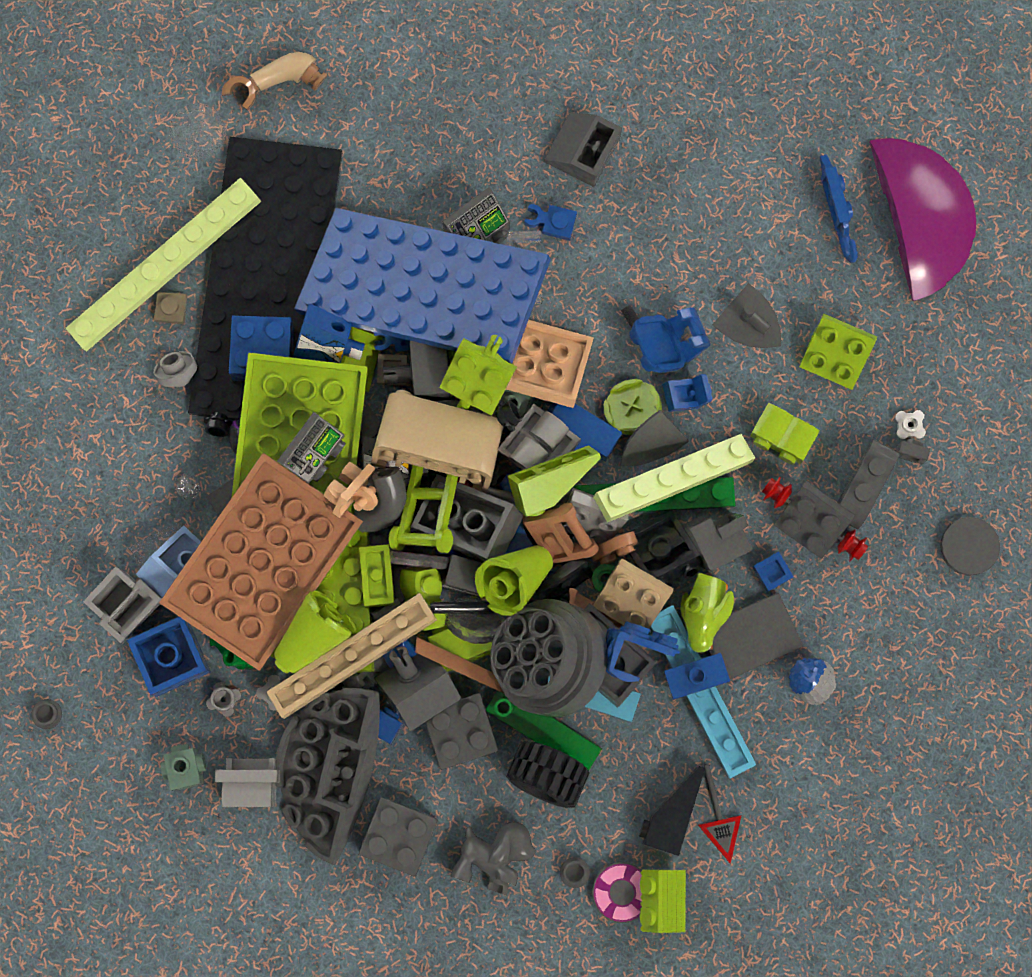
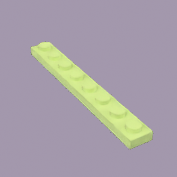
M239 178L69 324L66 330L82 349L87 352L257 206L261 200L242 178Z

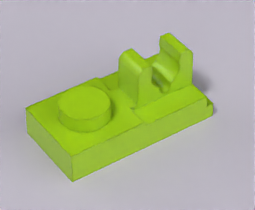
M389 544L359 547L364 607L395 605Z

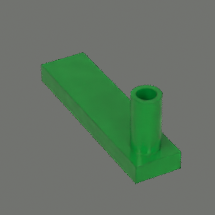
M497 691L486 708L487 712L534 742L554 748L576 759L588 771L602 750L600 746L556 718L526 712L518 708L502 692Z

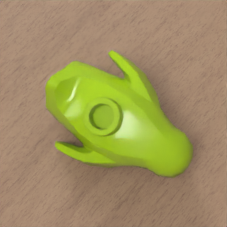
M702 573L697 574L690 595L684 593L682 596L680 607L688 633V642L691 649L695 652L713 650V638L731 615L734 606L733 592L728 591L726 593L728 585L719 578Z

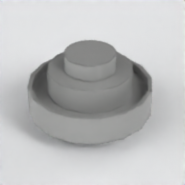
M187 351L172 352L165 355L157 363L153 373L159 384L164 387H183L189 383L191 377L197 371V363L192 354Z

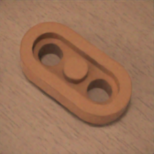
M634 531L619 535L599 545L597 553L591 556L593 562L600 561L601 565L609 564L617 560L616 555L620 557L635 551L633 546L638 541Z

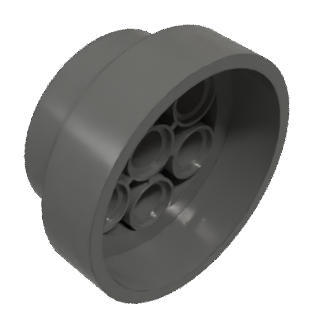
M555 599L534 601L527 604L516 614L508 616L498 628L491 646L492 670L505 696L515 706L526 712L548 717L567 716L583 708L599 690L607 668V643L597 620L583 608Z

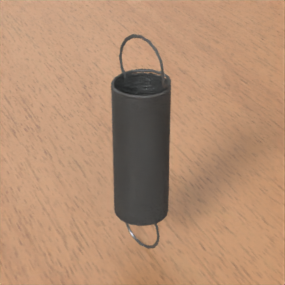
M628 304V306L621 310L632 327L634 321L639 319L633 308Z

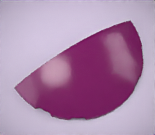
M886 138L870 140L869 143L883 194H886L898 237V250L912 301L923 299L945 287L946 283L959 273L965 265L976 235L974 202L959 172L935 151L903 139Z

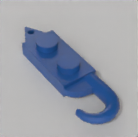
M827 154L820 156L821 181L833 224L845 259L850 263H854L858 258L855 241L850 239L849 222L853 217V211L850 202L845 201L843 191H845L844 178L842 175H838L836 166H832Z

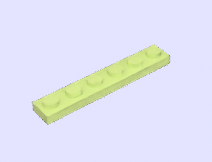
M739 434L598 491L593 498L608 523L751 464L755 460V456L742 434Z

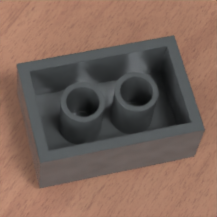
M437 474L430 488H444L446 477ZM457 482L448 529L453 534L451 550L481 563L487 559L506 553L523 515L514 504ZM442 500L423 501L411 525L415 532L435 534Z

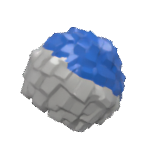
M804 658L797 660L796 665L790 670L791 673L788 677L790 679L789 685L792 691L795 692V697L808 704H822L836 688L834 669L828 662L822 659Z

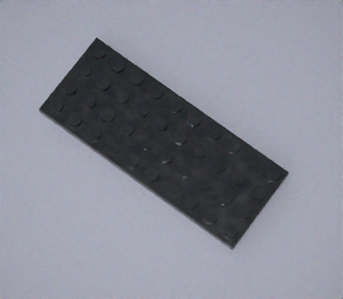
M229 136L221 194L239 178H242L261 202L213 243L196 355L197 371L193 375L188 408L189 415L210 417L212 413L219 412L227 415L228 419L241 420L245 381H233L229 375L232 316L291 318L294 324V355L305 315L298 314L294 308L335 211L343 155L341 149Z

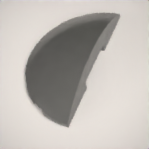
M343 688L331 693H324L308 703V706L289 722L277 751L276 770H280V783H276V787L281 788L286 803L281 807L284 817L290 828L297 829L305 839L306 843L304 846L321 860L331 865L337 863L354 828L367 792L376 756L380 722L379 693L369 689Z

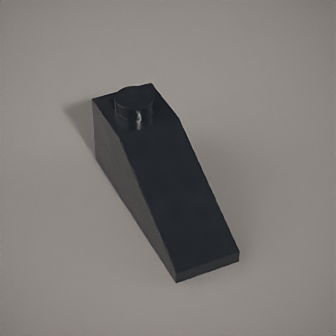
M696 767L650 816V820L644 819L639 833V837L644 838L643 845L679 856L705 768Z

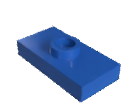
M721 653L663 671L673 700L730 682Z

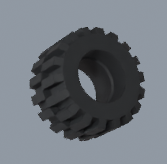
M523 741L518 747L506 777L514 786L540 800L563 808H575L590 772L582 763L561 751L537 742Z

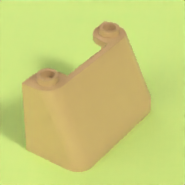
M397 390L396 393H391L388 396L373 449L371 465L385 469L386 463L389 461H396L395 466L401 467L403 462L460 477L459 483L465 484L467 479L473 484V489L487 493L494 472L503 426L499 423L495 414L492 416L487 413L481 414L415 397L405 390Z

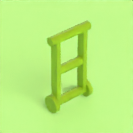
M413 465L400 526H394L389 534L390 547L393 550H402L405 545L436 546L440 553H448L453 546V534L448 529L458 476L447 474L444 488H420L424 468ZM417 499L442 500L435 534L410 533Z

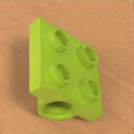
M823 313L799 367L853 390L876 343L877 336Z

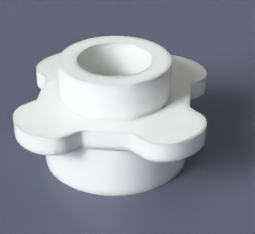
M916 410L914 413L899 411L896 414L895 419L898 422L896 434L900 439L904 440L911 437L921 439L924 437L926 431L922 424L924 419L923 412L920 410ZM911 422L913 427H909L908 423Z

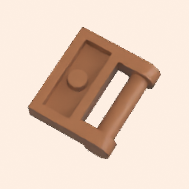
M570 502L562 504L559 508L547 510L538 516H527L524 520L525 526L537 545L546 548L551 554L553 564L591 557L599 550L594 539H590L576 517L577 511ZM561 522L567 523L579 542L578 545L573 544Z

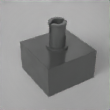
M410 341L411 362H409V365L383 366L385 385L411 382V385L414 387L415 397L431 401L451 400L450 393L439 388L448 370L446 349Z
M401 646L396 648L401 658L397 657L394 650L389 655L394 667L387 669L374 679L388 704L411 732L460 700L461 697L447 671L441 664L418 653L411 658L407 648Z

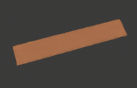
M416 637L415 653L504 693L493 672Z

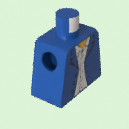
M309 303L293 358L341 363L344 355L360 360L365 343L349 339L352 323Z

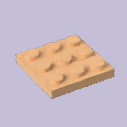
M528 320L512 363L517 368L506 390L574 408L594 338Z

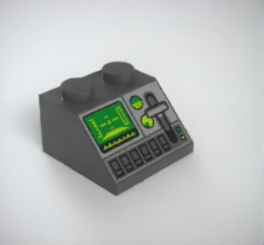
M490 187L442 221L444 232L499 244L509 236L510 221Z
M313 412L277 462L308 484L312 480L318 482L328 469L324 465L331 455L336 458L346 445L342 441L345 435Z

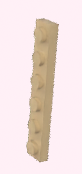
M419 593L268 690L267 694L281 718L285 719L437 621V618Z

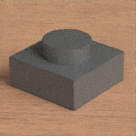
M906 439V442L901 441L896 446L895 451L900 453L898 458L922 465L928 460L930 448L923 447V443L920 441Z

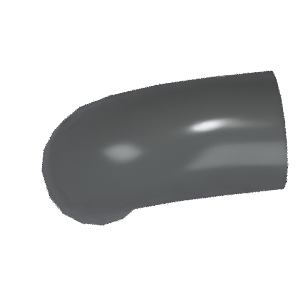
M400 467L385 468L372 475L378 504L370 511L364 509L361 511L355 510L354 515L363 521L358 528L360 532H375L390 527L402 515L407 494Z

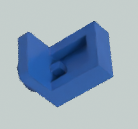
M700 374L692 379L667 381L662 384L668 412L698 409L712 402V390L706 374Z

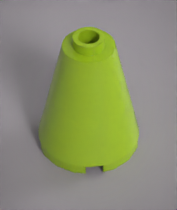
M535 545L487 559L478 567L475 574L477 593L480 598L483 596L490 603L487 607L492 611L506 616L516 614L526 606L552 569L553 559L546 548Z
M314 590L306 595L274 652L275 664L284 673L288 674L291 672L295 674L351 637L356 631L355 624L349 615L345 612L341 616L336 610L338 604L325 594Z

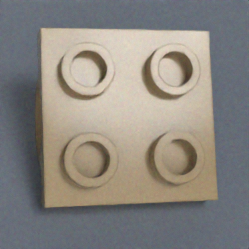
M621 559L606 581L593 606L623 625L627 621L649 629L671 596L674 588L626 560Z

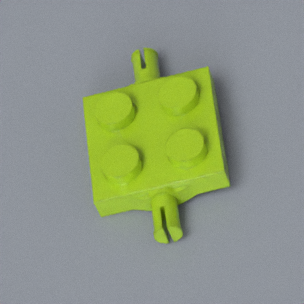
M492 335L486 347L476 345L465 338L460 343L439 387L460 399L457 405L458 408L462 409L463 407V409L469 410L470 406H474L491 416L493 415L517 366L507 362L497 353L503 342L502 338L499 337L494 345L498 335Z

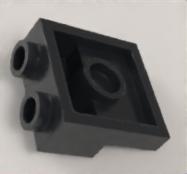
M673 510L632 530L638 543L633 546L635 551L629 553L639 569L670 587L673 584V580L683 575L684 578H690L699 571V567L702 565L701 556Z

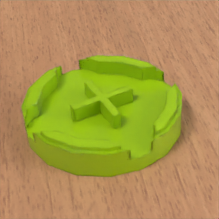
M640 379L624 380L615 385L610 390V394L607 399L605 398L603 404L604 415L608 423L626 435H632L649 417L659 410L662 411L661 398L655 387Z

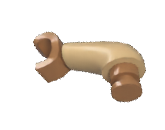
M303 52L288 53L252 73L250 79L243 76L232 77L224 84L222 96L232 95L236 87H246L249 90V96L242 104V107L248 111L253 106L256 100V91L259 89L263 91L285 81L299 83L302 80L307 85L311 83L313 85L311 89L316 91L326 79L327 74L325 72L322 74L318 72L320 68L314 64L316 58Z

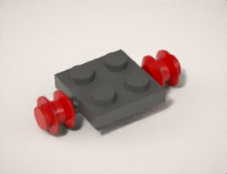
M780 476L777 481L771 478L761 491L766 495L763 500L771 498L775 501L774 508L781 507L786 502L784 505L786 508L776 520L774 526L822 559L835 542H839L838 554L844 551L850 554L849 562L853 558L859 560L869 547L865 544L867 537L861 540L855 537V529L848 531L846 534L843 532L855 515L806 481L797 494L792 496V484L783 486L780 484Z

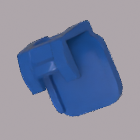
M690 307L677 310L678 315L670 319H666L662 315L641 317L634 321L629 335L632 342L640 346L643 354L640 361L646 371L657 373L676 371L711 345L696 308ZM687 326L693 336L688 339L689 342L687 340L683 341L681 338Z
M625 621L624 627H620V630L609 628L605 635L608 651L606 672L625 682L639 681L640 677L614 668L624 640L675 657V654H680L679 646L676 645L678 639L653 631L650 636L648 635L650 629Z

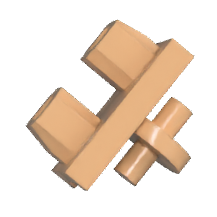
M349 462L339 476V479L349 486L345 487L336 480L329 484L323 496L336 505L332 512L335 516L340 518L353 502H355L354 509L357 511L362 509L370 511L378 504V499L375 495L376 488L373 486L367 488L366 486L369 483L368 478L376 468L368 463L362 470Z

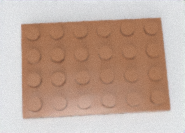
M263 453L159 603L260 671L282 640L306 595L310 591L313 592L317 589L363 521L348 510L340 518L335 516L332 512L336 505L325 498L323 493Z

